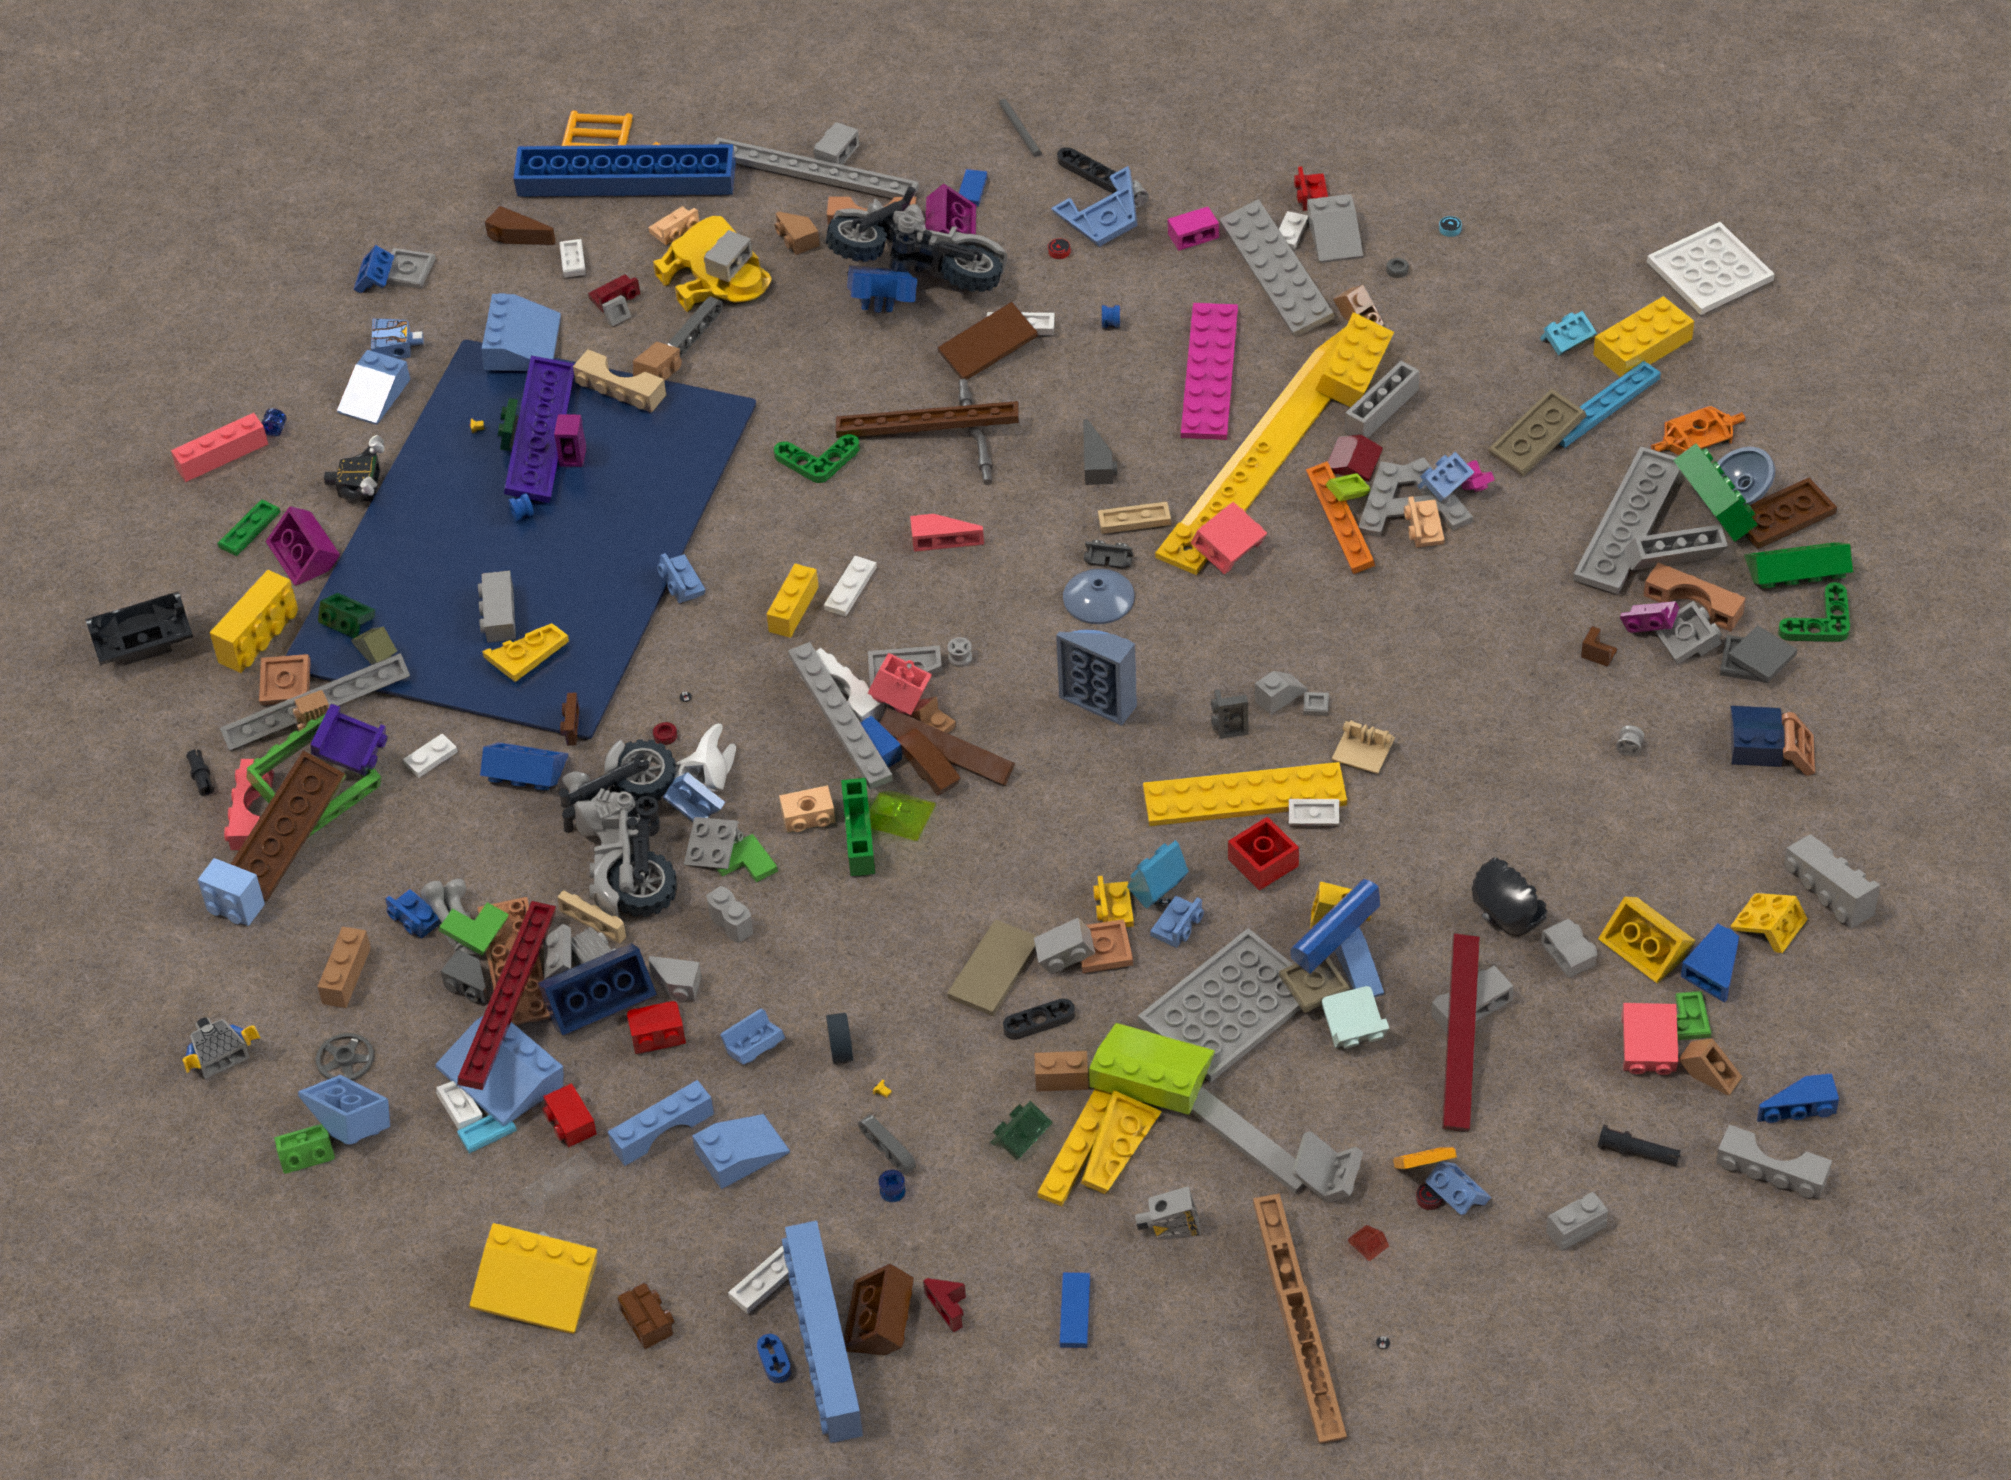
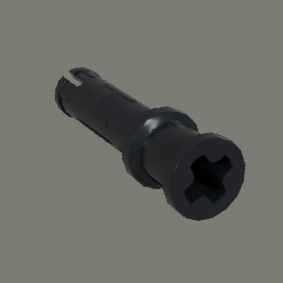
M1605 1124L1603 1125L1597 1146L1598 1148L1604 1146L1616 1149L1622 1155L1631 1152L1674 1165L1675 1167H1677L1678 1159L1668 1157V1155L1680 1157L1681 1153L1679 1149L1632 1137L1629 1131L1623 1133L1609 1129L1608 1125Z

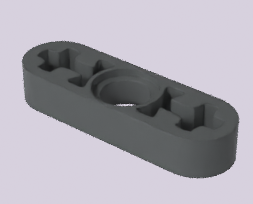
M869 1114L858 1122L862 1134L880 1152L884 1151L886 1153L884 1156L903 1175L916 1167L915 1160L909 1151L873 1115Z

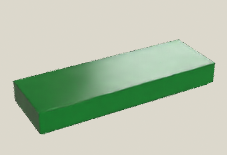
M261 499L217 543L218 548L237 557L281 512L280 508Z

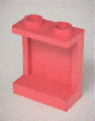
M1232 502L1197 530L1191 544L1225 575L1239 558L1254 546L1258 547L1261 545L1267 532L1248 516L1242 508Z
M1623 1003L1621 1013L1624 1040L1623 1071H1629L1632 1074L1656 1071L1660 1075L1676 1072L1678 1065L1676 1004Z

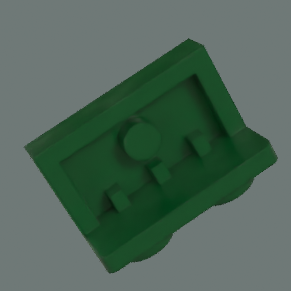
M509 398L507 407H502L500 420H503L504 424L499 423L497 437H502L500 450L512 452L519 418L516 415L517 399Z

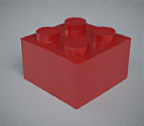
M1267 816L1228 841V860L1260 891L1299 866V847Z

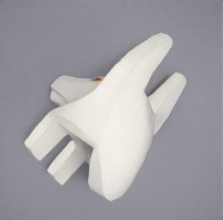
M722 724L713 725L702 737L697 750L687 758L676 762L675 778L688 772L712 792L724 789L726 775L734 761L736 746L735 744H729L723 754L717 748L718 739L723 729Z

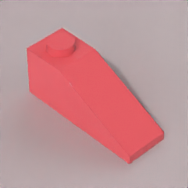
M937 514L910 516L914 552L984 545L983 526Z

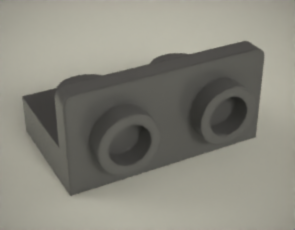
M1214 690V699H1211L1212 713L1215 714V716H1211L1213 731H1218L1220 739L1249 735L1247 696L1242 695L1222 699L1220 690Z

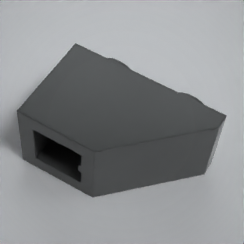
M457 950L441 970L445 988L453 993L457 991L464 994L472 1002L479 1001L486 1005L489 1000L479 959Z

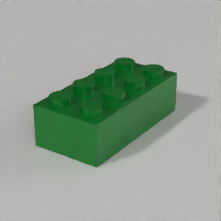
M1696 443L1673 461L1735 542L1758 525L1752 518L1756 514L1748 503L1743 505L1747 501L1737 489L1732 491L1736 487L1727 475L1722 477L1725 472L1716 461L1711 463L1714 458L1706 448L1701 450Z

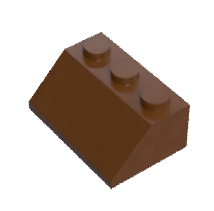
M889 1263L854 1280L844 1335L846 1352L886 1356L902 1348L905 1340L906 1322L909 1317L908 1310L913 1293L914 1277Z

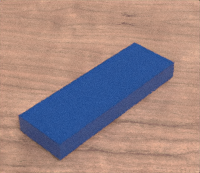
M1063 1272L1060 1348H1087L1090 1273Z

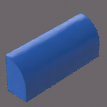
M1361 880L1290 949L1291 959L1311 974L1381 906L1379 886L1370 880Z

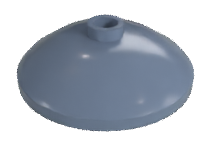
M1739 448L1726 454L1717 462L1725 472L1722 477L1727 475L1736 487L1732 491L1737 489L1747 501L1743 505L1747 503L1751 505L1757 502L1767 493L1774 481V462L1769 454L1760 448Z
M1091 569L1077 574L1067 583L1063 592V602L1067 611L1074 618L1089 624H1107L1119 620L1130 611L1134 603V589L1130 581L1118 572L1108 569Z

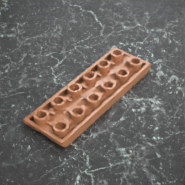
M527 897L491 904L509 914L507 921L486 950L493 990L496 987L529 908ZM484 906L477 907L478 913L481 912ZM539 955L511 1022L515 1026L526 1022L551 1018L538 983L544 980Z

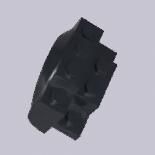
M179 591L85 619L100 666L124 659L125 665L155 657L171 652V644L193 638Z

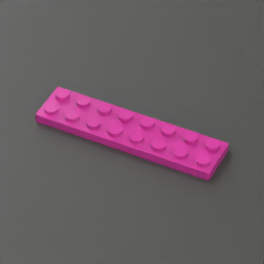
M1193 303L1181 438L1227 440L1238 304Z

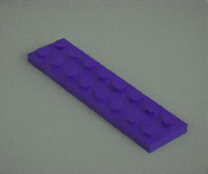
M531 355L504 489L505 495L520 497L526 493L531 500L550 503L558 461L554 432L558 414H567L574 376V363Z

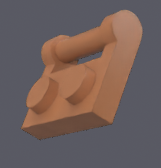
M1784 713L1782 715V725L1785 728L1783 757L1787 760H1792L1794 766L1800 769L1806 776L1815 774L1814 735L1795 713Z

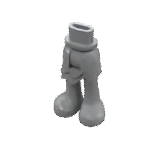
M454 879L444 887L440 881H432L421 889L424 901L432 908L441 923L449 914L446 905L450 911L453 908L472 919L470 912L465 913L460 901L466 893L464 880ZM445 935L449 944L454 947L455 952L460 950L476 958L481 956Z

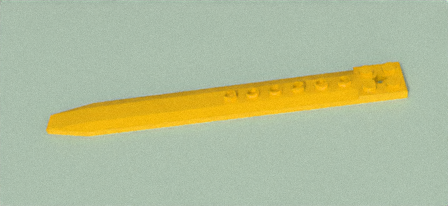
M1345 328L1312 353L1185 518L1176 525L1155 552V558L1194 575L1199 573L1208 559L1191 544L1197 530L1232 502L1246 511L1332 400V398L1315 389ZM1190 546L1193 550L1188 549L1187 551H1184V547Z

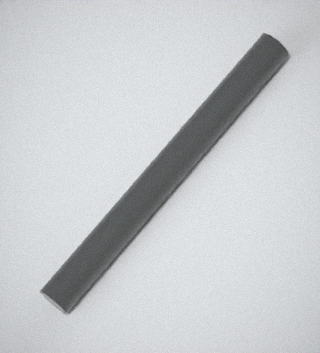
M1005 98L1001 99L999 105L1033 156H1040V149Z

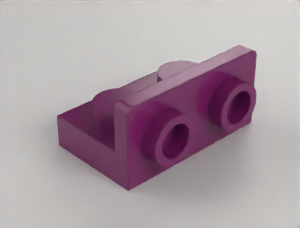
M1676 601L1633 605L1630 612L1621 613L1620 619L1626 630L1631 633L1672 629L1679 606Z

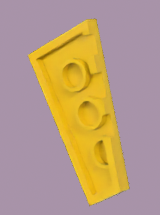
M1114 1090L1110 1096L1081 1184L1106 1194L1162 1111Z

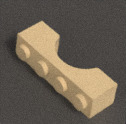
M587 350L573 366L575 382L579 385L586 386L601 394H606L651 413L666 396L664 379L647 372L627 378L615 376L609 372L607 357L591 350Z

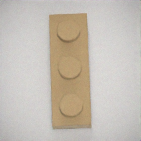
M1167 502L1098 510L1101 534L1171 525V516Z
M564 890L557 897L560 911L588 927H592L599 933L602 932L605 936L618 943H621L626 938L624 923L617 916H610L598 906L590 905L578 895H572Z

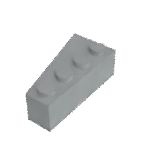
M1811 834L1787 847L1784 861L1786 868L1801 879L1805 888L1811 889L1818 896L1822 905L1828 906L1835 913L1839 922L1845 923L1852 929L1874 916L1880 889L1879 883L1876 881L1869 882L1864 879L1866 878L1865 873L1859 869L1853 871L1849 868L1847 860L1843 857L1838 859L1834 857L1832 849Z

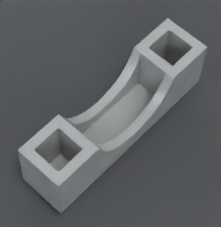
M1729 1125L1718 1149L1716 1163L1727 1170H1737L1746 1173L1752 1179H1763L1773 1183L1778 1188H1788L1799 1192L1804 1197L1820 1199L1830 1174L1832 1160L1809 1152H1805L1800 1157L1789 1161L1772 1159L1758 1148L1755 1141V1133Z

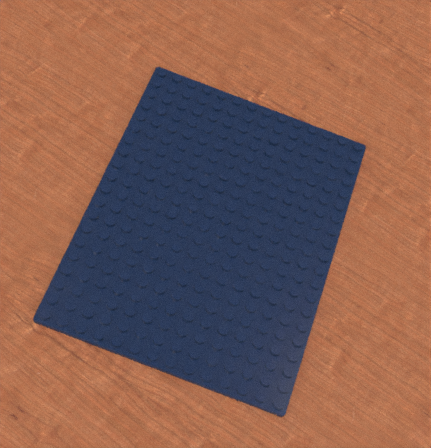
M466 339L458 347L285 656L308 654L311 658L310 676L328 681L337 680L373 665L353 645L351 640L354 638L318 622L320 601L338 592L376 609L375 618L360 625L359 635L370 629L384 626L398 651L391 656L401 653L410 676L375 691L560 733V723L565 721V717L562 716V703H566L567 693H577L580 707L577 737L591 739L668 586L665 579L660 577L657 565L659 564L660 556L666 553L668 558L671 559L683 555L757 405L756 400L665 380L666 396L651 413L606 394H601L586 386H581L575 382V376H573L566 415H581L586 442L583 467H562L558 459L550 503L530 499L534 515L530 517L525 515L521 520L515 521L508 504V499H518L520 497L504 494L512 452L500 450L502 437H497L499 423L504 424V421L500 420L502 407H507L509 398L518 400L516 415L519 416L528 371L484 370L483 343ZM554 357V360L563 361V362H568V363H574V364L576 363V362H574V361H569V360H564V359H560V358H555V357ZM609 369V372L615 376L633 377L632 373ZM471 419L484 421V430H477V432L472 433L469 427ZM511 572L516 639L511 640L512 642L525 638L526 633L551 623L568 635V643L516 682L483 657L482 651L489 648L495 650L502 647V643L509 641L487 642L486 634L481 633L480 619H484V615L480 616L479 601H483V598L479 597L478 584L482 583L483 573Z

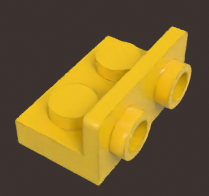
M1097 876L1098 885L1093 886L1094 900L1100 901V905L1096 906L1097 921L1108 922L1124 919L1126 927H1134L1130 893L1127 888L1128 881L1104 884L1103 876Z

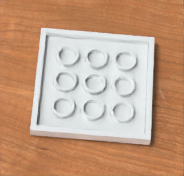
M1721 222L1647 256V263L1700 315L1774 281L1775 274Z

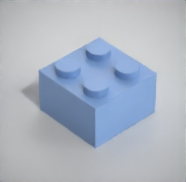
M214 858L198 878L206 909L215 916L220 914L235 924L242 923L249 926L265 905L257 875Z

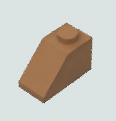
M1713 1038L1691 1041L1678 1059L1691 1077L1726 1095L1732 1093L1742 1078V1075Z

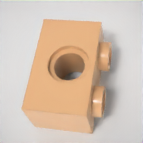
M828 785L779 796L787 833L792 831L801 832L807 828L825 827L830 823H835L834 806Z

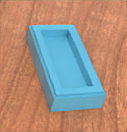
M489 1115L458 1130L457 1133L470 1154L517 1130L513 1121L502 1126Z

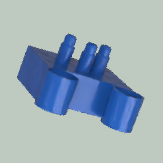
M849 265L847 288L851 292V297L861 299L862 310L869 309L871 296H875V312L882 311L884 297H886L885 305L887 312L893 311L895 300L915 302L917 278L912 277L909 272H896L891 268Z

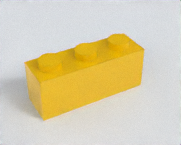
M794 564L766 614L769 632L791 638L819 587L817 569Z

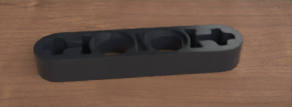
M1070 147L1062 148L1057 152V162L1061 167L1112 194L1117 192L1109 178L1116 171ZM1081 165H1087V166H1089L1088 168H1085V169L1079 168V166H1081ZM1098 174L1106 175L1103 178L1096 177Z

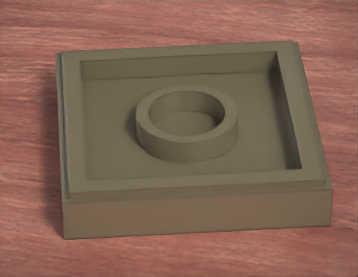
M1329 957L1311 974L1297 963L1279 971V977L1304 1013L1322 1006L1324 997L1350 990V987Z

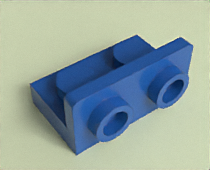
M375 245L362 260L353 290L362 293L367 287L371 288L373 284L383 288L386 285L394 255Z
M411 889L397 900L391 896L385 898L387 904L386 912L389 917L394 921L399 920L403 923L404 928L411 935L415 933L422 939L441 924L432 908Z

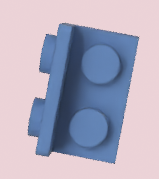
M1454 452L1449 458L1444 455L1435 463L1437 466L1435 470H1432L1430 467L1420 476L1422 481L1417 487L1422 489L1426 485L1441 502L1465 482L1474 471Z
M666 553L661 554L659 564L657 565L660 577L665 579L670 594L675 596L678 603L705 594V588L685 554L671 559L668 558Z
M688 772L675 778L663 796L668 803L692 822L694 817L708 818L709 815L721 810L725 804L721 798Z
M1175 896L1151 929L1150 936L1178 948L1182 941L1188 940L1194 923L1198 924L1203 917L1202 899L1197 897L1191 903Z
M1440 1161L1426 1179V1183L1461 1215H1465L1472 1205H1485L1491 1198L1455 1163Z

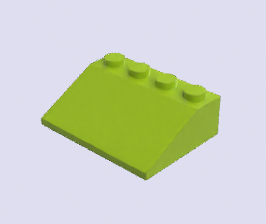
M1116 1023L1098 1047L1090 1065V1087L1113 1093L1115 1090L1135 1100L1190 1115L1214 1057L1215 1050Z

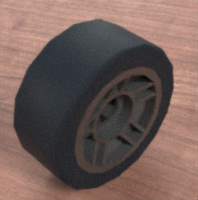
M847 1013L826 1015L832 1062L853 1061Z

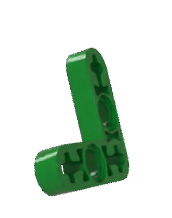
M852 434L844 435L819 458L790 442L783 441L774 446V457L779 463L812 482L824 483L859 452V439ZM839 457L840 460L836 462L829 461V458ZM800 460H805L808 462L805 465L796 464Z
M1836 582L1828 584L1825 587L1824 593L1825 618H1784L1779 623V636L1787 641H1845L1849 636L1850 630L1846 587ZM1832 592H1837L1838 601H1834V594ZM1840 610L1843 614L1837 616L1833 615L1830 611ZM1838 623H1840L1841 632H1837L1835 629ZM1815 627L1819 629L1820 632L1811 633L1807 629Z

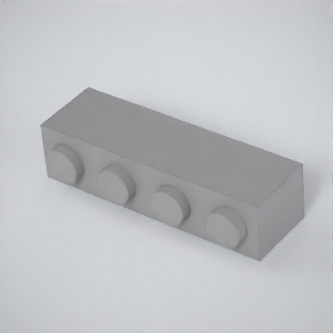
M1400 361L1345 412V433L1349 435L1362 434L1366 438L1373 434L1419 390L1420 371Z
M1720 524L1635 537L1625 548V552L1632 571L1655 567L1658 562L1664 565L1718 557L1728 545Z

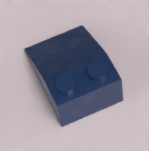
M1731 706V765L1782 767L1784 727L1782 725L1781 709L1773 707Z

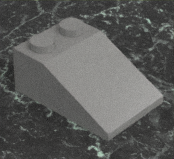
M1352 195L1308 199V223L1319 263L1363 258Z

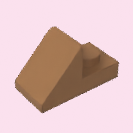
M937 697L921 699L917 703L912 715L905 714L946 733H949L956 727V721L938 709Z

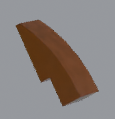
M914 728L896 739L901 744L903 754L919 777L927 781L937 796L958 785L961 779L958 773L935 745L918 729Z

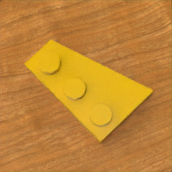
M551 623L526 633L525 638L515 642L511 640L502 643V647L495 650L489 648L482 651L487 661L516 682L568 643L569 639L566 633Z

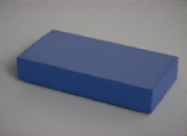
M966 169L959 190V194L978 207L987 181V171Z

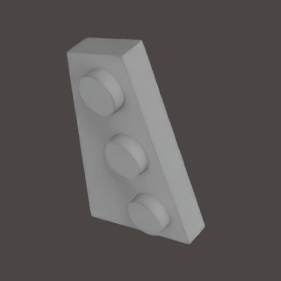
M940 646L868 651L870 687L888 653L904 661L911 660L916 667L932 675L942 671ZM908 663V664H907V667H908V668H911L912 665H911L910 663Z

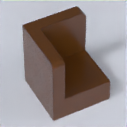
M1592 626L1582 642L1581 658L1608 667L1617 652V648L1601 643V629Z

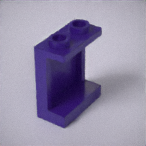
M331 703L310 744L311 755L366 776L368 770H373L377 763L378 756L376 754L379 748L383 749L387 743L386 726L381 724L377 728L340 713L339 706Z

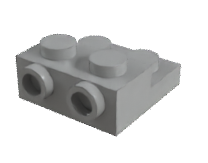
M1694 601L1679 609L1672 629L1654 630L1677 664H1680L1697 652L1702 656L1722 644L1719 639L1722 635L1721 631L1715 623L1710 625L1708 622L1710 616L1703 606L1698 608Z

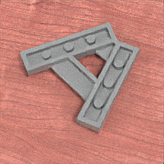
M1424 457L1404 466L1380 462L1358 526L1361 534L1381 538L1387 518L1405 516L1404 506L1408 504V497L1395 499L1394 497L1399 484L1414 483L1416 487L1422 481L1420 476L1431 467ZM1425 485L1422 489H1419L1423 496L1414 497V502L1436 500L1439 515L1452 531L1473 522V516L1453 492L1440 502Z

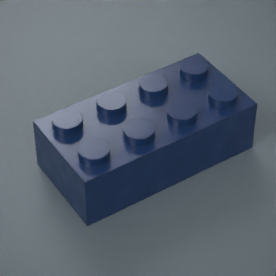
M633 943L538 983L554 1028L561 1035H565L657 995L640 949Z

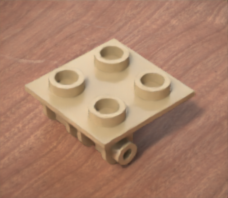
M1353 720L1350 722L1345 721L1343 731L1345 732L1332 757V761L1379 774L1395 737L1389 734L1387 730L1382 731L1375 729L1373 726L1368 729L1366 724L1362 727V724L1355 723Z

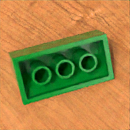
M1831 542L1744 554L1753 583L1761 585V588L1776 587V582L1783 581L1785 585L1799 584V579L1808 578V582L1822 581V576L1831 575L1832 579L1845 578L1846 573L1853 572L1850 543Z

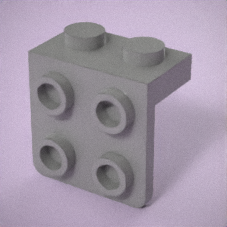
M1309 1131L1303 1135L1292 1172L1304 1185L1325 1202L1330 1203L1351 1195L1357 1172L1360 1169L1363 1152L1357 1147H1353L1337 1153L1314 1133Z

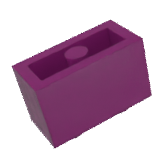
M558 414L554 437L559 464L562 467H583L586 442L581 415Z

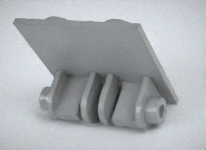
M694 817L684 865L728 869L733 845L743 839V833L737 829L739 821Z

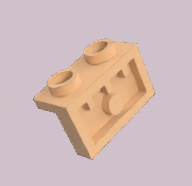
M682 206L651 225L649 233L664 245H668L680 238V236L684 235L699 222L698 210L693 208L688 211Z
M1408 497V504L1404 506V515L1406 520H1410L1411 526L1408 527L1409 538L1414 540L1416 548L1444 544L1436 500L1414 502V497Z

